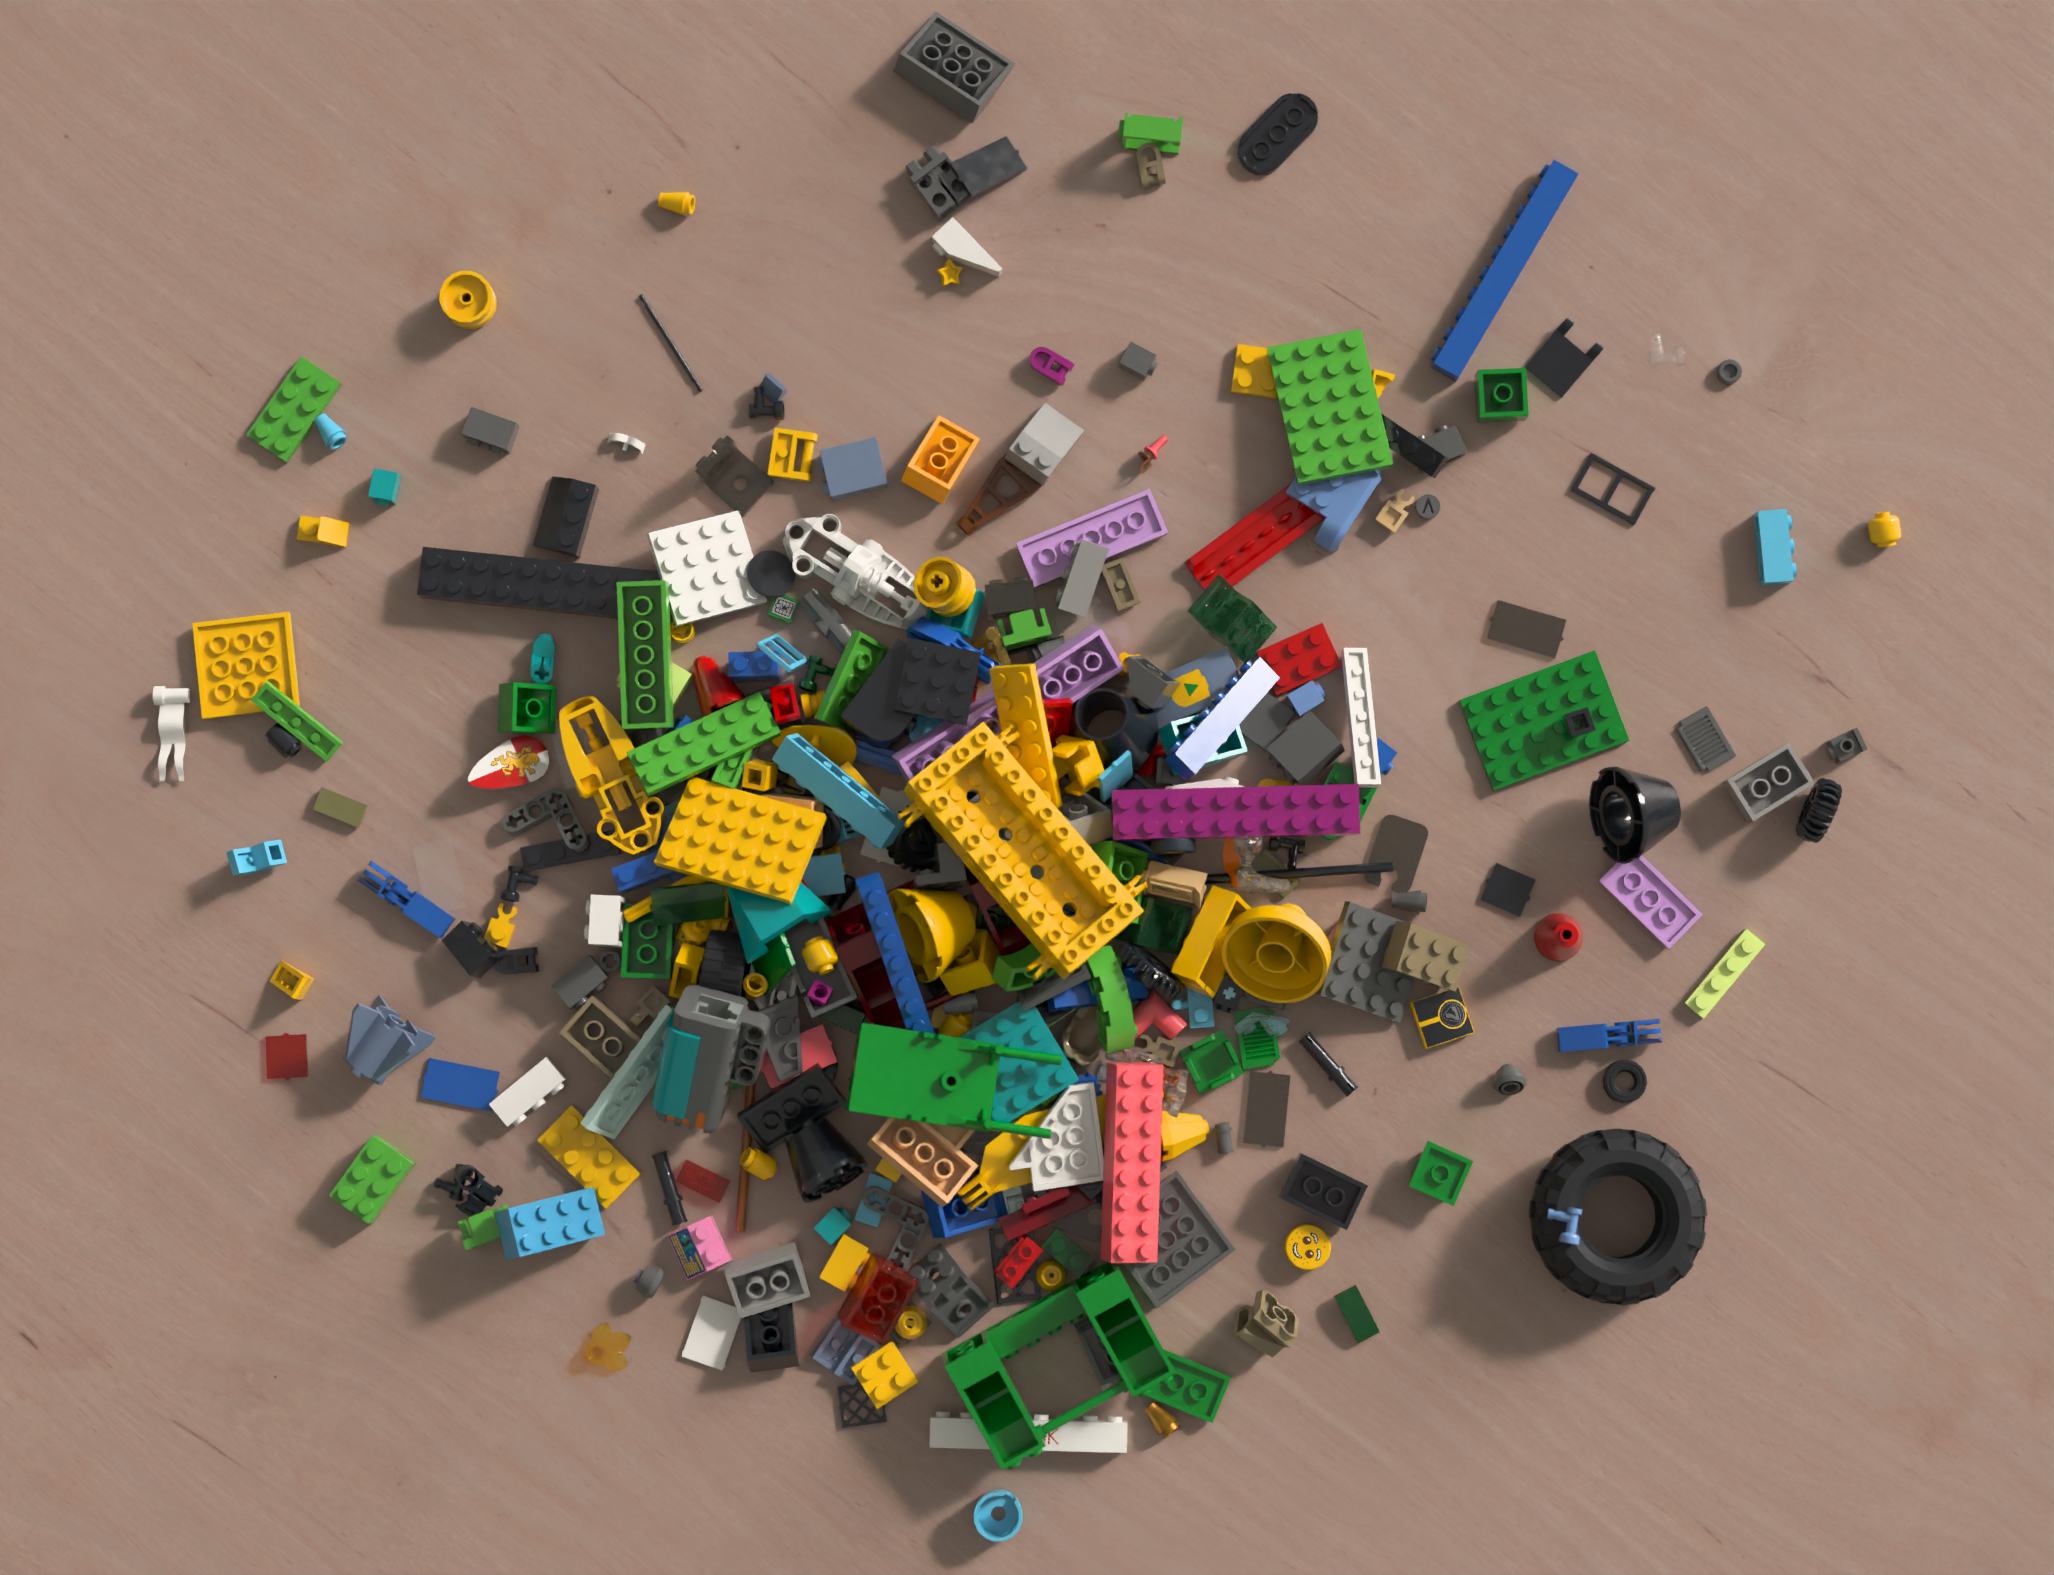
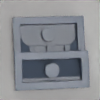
M838 1315L811 1354V1357L854 1386L858 1379L850 1367L877 1350L881 1344Z

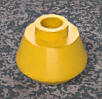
M905 1306L895 1315L894 1327L903 1338L916 1339L927 1328L926 1314L917 1306Z

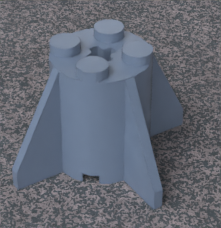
M378 995L371 1008L357 1003L352 1010L347 1049L342 1058L352 1066L350 1070L353 1074L360 1078H363L365 1075L377 1085H382L392 1070L430 1046L436 1037L434 1034L415 1027L409 1020L404 1023L399 1018L401 1014L392 1010L385 999Z

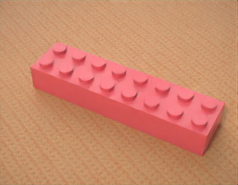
M1107 1062L1101 1259L1109 1263L1157 1262L1163 1065L1153 1062Z

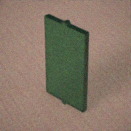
M703 882L651 888L652 904L649 907L652 911L653 926L725 918L724 902L727 899L724 896V885Z

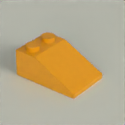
M938 415L908 464L901 481L943 504L980 438Z

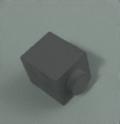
M1130 342L1119 362V367L1145 380L1147 374L1152 376L1158 363L1154 362L1156 354Z

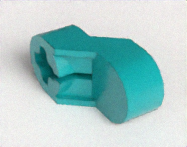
M546 633L540 634L535 638L532 648L531 677L539 684L549 682L554 671L555 640Z

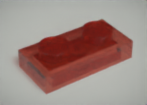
M686 1159L675 1182L720 1203L731 1180Z

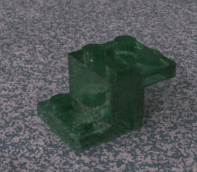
M1219 574L1187 610L1212 638L1227 646L1244 663L1256 654L1277 628L1252 600L1237 592Z
M1142 895L1140 907L1144 911L1139 916L1138 924L1128 925L1113 940L1129 942L1147 949L1179 955L1183 948L1193 908Z

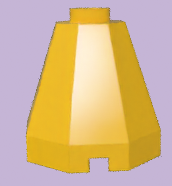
M1162 1111L1160 1161L1171 1160L1206 1140V1134H1209L1207 1121L1203 1120L1201 1115Z

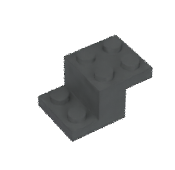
M942 839L941 843H937L934 850L936 873H934V870L920 871V875H916L913 881V889L944 890L963 887L966 881L964 862L948 843Z

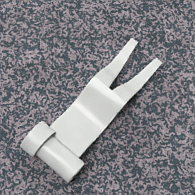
M154 686L153 703L154 705H160L158 730L161 739V750L158 758L160 781H165L166 763L172 744L175 747L174 761L179 781H184L183 757L186 741L183 731L184 703L190 702L189 688H166L165 686Z

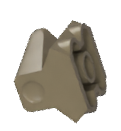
M1260 1290L1256 1292L1253 1307L1246 1305L1237 1311L1234 1335L1273 1358L1284 1347L1291 1348L1296 1341L1299 1319L1289 1307L1282 1306L1272 1293Z

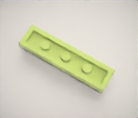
M1744 929L1683 1004L1701 1019H1704L1765 944L1748 929Z

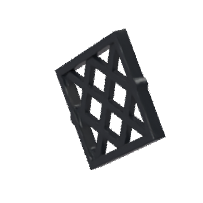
M861 1384L838 1387L842 1428L887 1422L885 1405L882 1406L883 1415L880 1417L874 1412L876 1410L875 1406L871 1410L865 1405L869 1399L868 1395L862 1402L855 1397L860 1390L867 1394ZM857 1388L853 1395L846 1389ZM843 1392L850 1397L846 1404L842 1402L841 1394ZM852 1400L860 1404L855 1412L848 1407ZM862 1407L869 1412L865 1419L857 1414ZM845 1409L852 1414L848 1421L844 1420L843 1411ZM871 1415H874L877 1419H879L867 1421ZM854 1417L858 1418L861 1421L856 1423H850Z

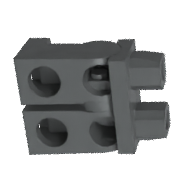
M931 146L923 153V156L929 162L922 168L915 159L905 167L910 176L912 186L932 210L936 219L941 221L956 209L955 204L959 207L971 197L963 185L958 183L957 176L949 166L952 161L946 153H940L934 146Z

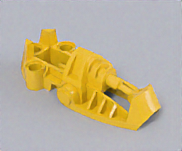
M594 696L579 698L564 706L559 712L562 743L570 770L576 781L577 791L581 798L594 797L603 817L597 825V832L603 840L612 842L615 846L632 855L648 852L652 846L657 844L661 818L665 812L664 805L657 797H647L627 756V752L633 750L634 747L615 717ZM595 712L610 742L605 747L600 738L595 736L591 727L593 721L590 715ZM576 721L581 729L584 728L590 739L588 743L593 752L585 755L571 726ZM628 785L646 824L625 834L607 798V794L611 793L619 811L625 810L632 806L624 788ZM650 803L659 804L660 810L656 815L647 813V806ZM609 823L615 825L614 834L611 836L603 835L602 829L604 825ZM639 835H645L648 838L647 845L642 848L635 845V839Z

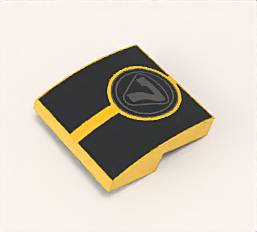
M1459 986L1456 992L1446 990L1409 1003L1425 1049L1474 1033Z

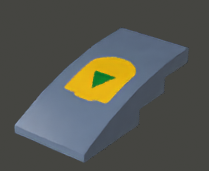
M1227 647L1167 672L1180 685L1165 707L1153 708L1158 720L1159 729L1172 721L1187 718L1201 712L1206 707L1209 709L1213 705L1211 700L1219 692L1224 693L1227 689L1225 684L1233 676H1239Z

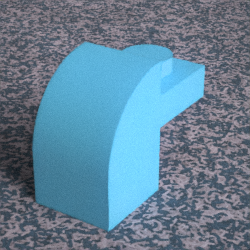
M281 840L262 842L249 848L226 852L233 876L255 874L287 863Z

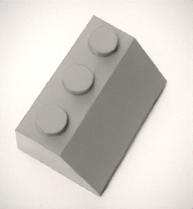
M795 1242L724 1264L725 1277L740 1319L810 1297Z

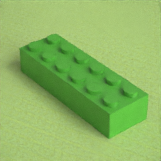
M669 581L617 582L622 729L674 727Z

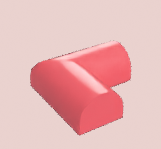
M1155 989L1148 994L1147 998L1140 1001L1132 1009L1133 1020L1138 1031L1135 1040L1152 1024L1168 1040L1173 1039L1187 1025Z

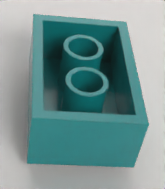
M1198 715L1172 721L1158 729L1167 756L1170 754L1169 747L1178 739L1181 741L1185 737L1182 734L1184 730L1192 723L1195 725L1199 721L1197 719ZM1239 725L1201 768L1236 759L1248 752ZM1171 767L1173 775H1177L1178 773Z

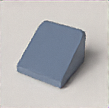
M770 373L764 376L759 386L763 387V396L773 404L776 401H780L787 393L785 386Z

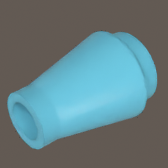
M325 413L315 418L314 423L326 447L335 450L345 444L347 441L346 432Z

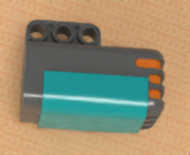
M699 985L687 986L675 1006L666 1029L652 1101L658 1119L665 1123L667 1119L675 1121V1125L679 1127L681 1123L689 1125L690 1130H695L696 1127L701 1128L703 1133L707 1134L715 1132L729 1105L733 1083L749 1086L755 1083L763 1064L771 1026L769 1018L762 1013L748 1010V1001L740 996L700 987Z

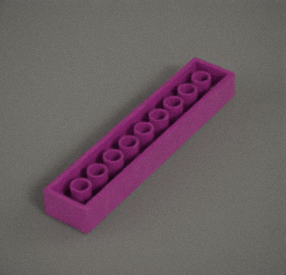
M1359 784L1112 790L1113 841H1151L1164 838L1231 839L1350 836L1360 834Z

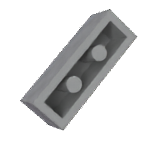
M1079 538L1078 543H1073L1070 551V556H1073L1070 566H1065L1062 574V579H1065L1062 589H1057L1054 598L1058 609L1086 618L1109 548Z

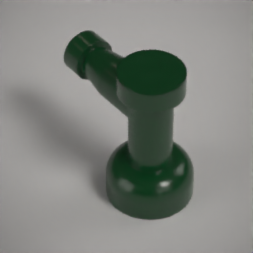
M809 655L808 661L810 663L805 679H801L797 687L816 693L817 683L814 682L816 673L833 677L836 668L832 669L823 665V659L820 657Z

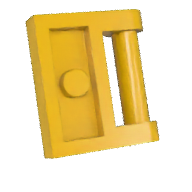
M774 428L768 476L811 482L812 474H810L814 442H817L818 434ZM798 440H804L800 472L793 471Z

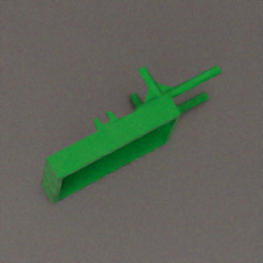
M858 1023L845 1110L989 1132V1130L1050 1139L1051 1129L991 1120L1000 1056L1061 1065L1062 1055L1004 1047L1002 1044L941 1034ZM950 1076L954 1079V1083L951 1086L947 1084V1078Z

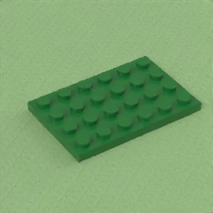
M1595 650L1459 700L1492 791L1629 741ZM1588 707L1596 730L1570 739L1562 716ZM1574 720L1573 722L1575 728H1581L1582 724L1579 720Z

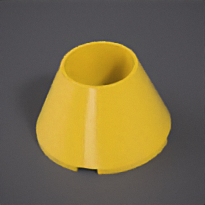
M901 888L893 890L888 894V898L912 969L917 974L915 978L924 983L934 981L973 940L975 936V923L972 912L964 898L955 891Z

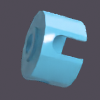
M992 1489L984 1493L977 1500L974 1508V1524L978 1532L984 1538L994 1542L1012 1538L1019 1531L1023 1521L1022 1506L1019 1499L1012 1492L1004 1489ZM997 1506L1002 1507L1006 1512L1005 1517L999 1521L994 1520L991 1515L992 1509Z

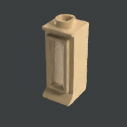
M1150 861L1148 869H1144L1142 872L1140 883L1146 882L1148 886L1144 889V895L1149 892L1150 894L1193 902L1200 909L1207 886L1204 885L1207 873Z

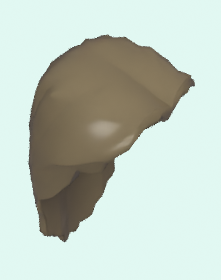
M1099 1006L1076 1010L1074 1016L1062 1031L1059 1047L1065 1057L1078 1066L1089 1065L1099 1057V1052L1102 1048L1098 1038L1096 1011L1100 1009Z

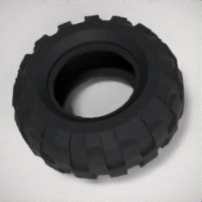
M1614 1128L1596 1130L1580 1135L1579 1138L1563 1145L1553 1154V1157L1541 1169L1535 1181V1189L1529 1204L1531 1237L1535 1249L1554 1278L1569 1290L1584 1298L1604 1304L1618 1305L1638 1304L1647 1299L1657 1298L1669 1291L1670 1287L1681 1278L1684 1279L1694 1266L1693 1262L1699 1250H1702L1706 1236L1704 1229L1707 1208L1706 1200L1703 1198L1699 1187L1700 1181L1692 1167L1682 1159L1679 1152L1669 1144L1658 1140L1650 1134L1636 1130ZM1612 1176H1628L1636 1180L1647 1190L1653 1201L1655 1224L1649 1239L1640 1249L1623 1257H1608L1597 1251L1588 1242L1583 1233L1580 1215L1576 1234L1580 1237L1579 1245L1559 1241L1560 1234L1566 1232L1567 1222L1547 1219L1549 1209L1567 1212V1207L1581 1209L1583 1201L1591 1188L1598 1182Z

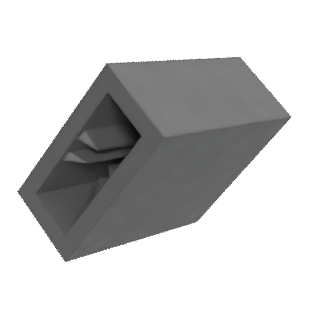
M1310 710L1266 748L1270 755L1268 757L1270 763L1276 769L1281 767L1286 772L1284 777L1292 786L1295 783L1298 786L1307 785L1345 751L1337 737Z

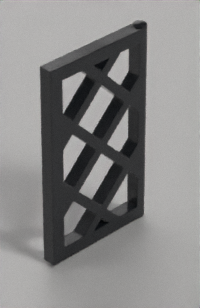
M989 1229L993 1273L998 1267V1258L1000 1256L1006 1257L1003 1252L1011 1242L1015 1244L1018 1242L1016 1239H1013L1009 1242L1007 1241L1001 1250L996 1248L994 1235H1004L1002 1229ZM1033 1231L1029 1232V1238L1034 1241ZM1036 1260L1032 1264L1031 1271L1029 1273L1025 1272L1024 1275L1026 1277L1018 1287L1014 1286L1013 1289L1015 1291L1010 1297L1001 1298L1000 1285L1003 1281L994 1273L998 1305L1007 1302L1041 1299L1040 1288L1036 1278ZM1028 1279L1034 1282L1035 1294L1026 1295L1020 1290Z

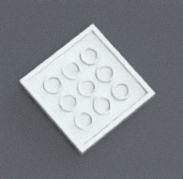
M739 510L647 534L660 580L669 581L670 612L675 627L762 605L767 602L766 596L756 592L748 581L747 568L753 558V554Z

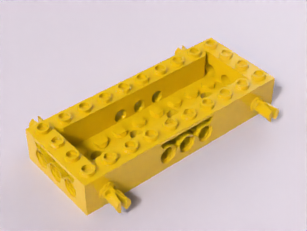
M982 722L907 783L903 791L913 804L897 816L901 820L911 815L904 824L908 828L921 815H924L1036 947L1041 956L1026 967L1028 972L1038 966L1040 967L1033 975L1035 980L1051 966L1064 980L1143 913L1144 910L1135 901L1134 897L1148 886L1145 882L1135 888L1134 885L1141 878V876L1136 875L1134 879L1123 887L1010 754L1006 747L1020 737L1018 731L1006 737L1012 730V725H1008L1006 729L995 736L987 725ZM971 791L976 792L980 798L979 802L970 803L966 798V794ZM1007 829L1010 831L1011 840H1001L998 836L999 830ZM1032 867L1041 868L1043 877L1040 879L1033 878L1030 873ZM1066 904L1072 905L1075 908V915L1072 917L1066 916L1062 911L1063 906Z

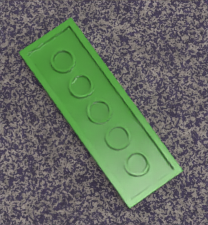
M757 692L627 752V756L649 797L781 736V732L760 692Z

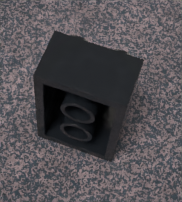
M1299 1153L1280 1192L1279 1198L1347 1230L1368 1185Z

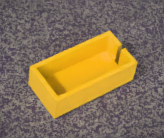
M1213 885L1210 892L1205 896L1200 913L1196 915L1194 925L1189 935L1184 939L1183 948L1179 956L1174 960L1171 970L1189 990L1214 998L1223 980L1226 969L1222 959V946L1226 934L1236 917L1251 909L1237 893Z

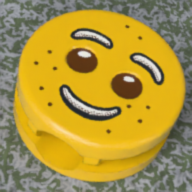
M1302 1224L1296 1226L1286 1236L1284 1242L1286 1257L1299 1269H1317L1327 1261L1330 1255V1240L1327 1234L1315 1225Z

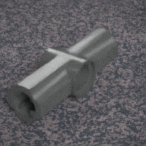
M814 588L806 593L799 602L815 620V625L823 635L829 638L839 652L843 654L852 633L846 627V623L833 607H830L823 596Z

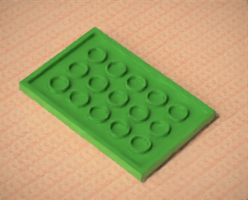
M1361 329L1267 347V355L1298 486L1393 467Z

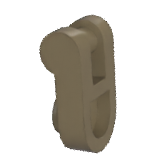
M1152 143L1142 144L1136 152L1142 189L1150 187V184H1166L1158 147ZM1155 166L1156 173L1148 175L1146 168Z

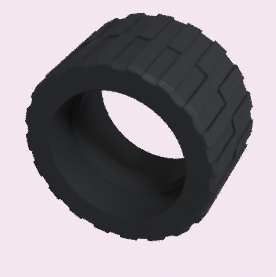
M715 929L709 932L701 965L700 987L745 998L743 982L750 973L751 963L748 964L746 961L739 933Z

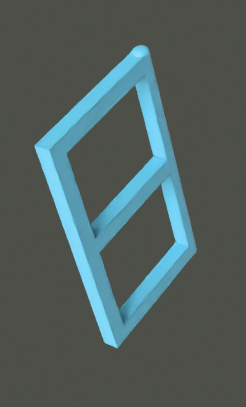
M774 634L756 643L758 648L788 673L808 663V659L779 634ZM774 640H777L781 645H783L787 650H789L793 655H795L799 659V661L795 660L791 655H789L785 650H783L779 645H777L774 642ZM768 644L775 651H778V653L781 656H783L787 661H789L791 665H788L785 661H783L779 656H777L765 645Z

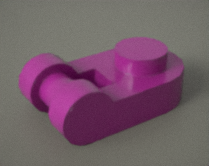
M1038 347L1030 354V365L1035 371L1051 379L1056 384L1063 386L1066 381L1065 376L1067 372L1071 371L1074 367L1071 361L1045 347ZM1054 362L1060 365L1057 372L1051 370Z

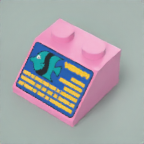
M712 1215L668 1235V1239L687 1280L732 1260Z

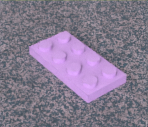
M1643 856L1631 863L1621 864L1616 862L1598 880L1667 950L1703 915Z

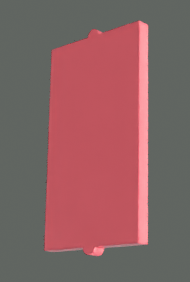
M823 1024L800 1033L803 1072L817 1063L824 1068L838 1062L831 1046L833 1042L829 1041ZM765 1049L761 1072L765 1074L770 1089L798 1076L795 1075L780 1082Z

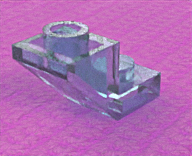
M1253 1012L1232 1028L1237 1035L1243 1032L1246 1036L1257 1028L1255 1023L1259 1022L1269 1037L1274 1034L1277 1038L1288 1030L1286 1025L1290 1021L1284 1017Z

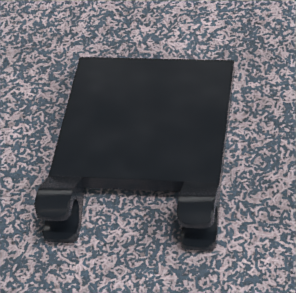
M1569 317L1564 320L1525 366L1561 398L1604 349L1602 344L1596 342L1589 352L1585 354L1568 340L1565 334L1574 325V321Z

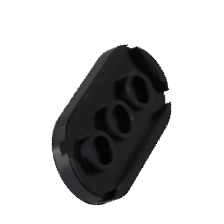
M1300 93L1285 94L1277 99L1244 133L1239 141L1237 153L1241 165L1247 171L1255 175H1267L1276 171L1314 132L1318 122V111L1312 99Z

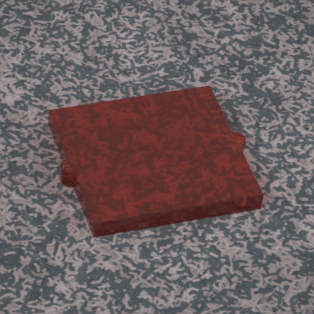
M284 1033L282 1036H266L267 1079L285 1078V1080H290L296 1077H308L307 1034L289 1035Z

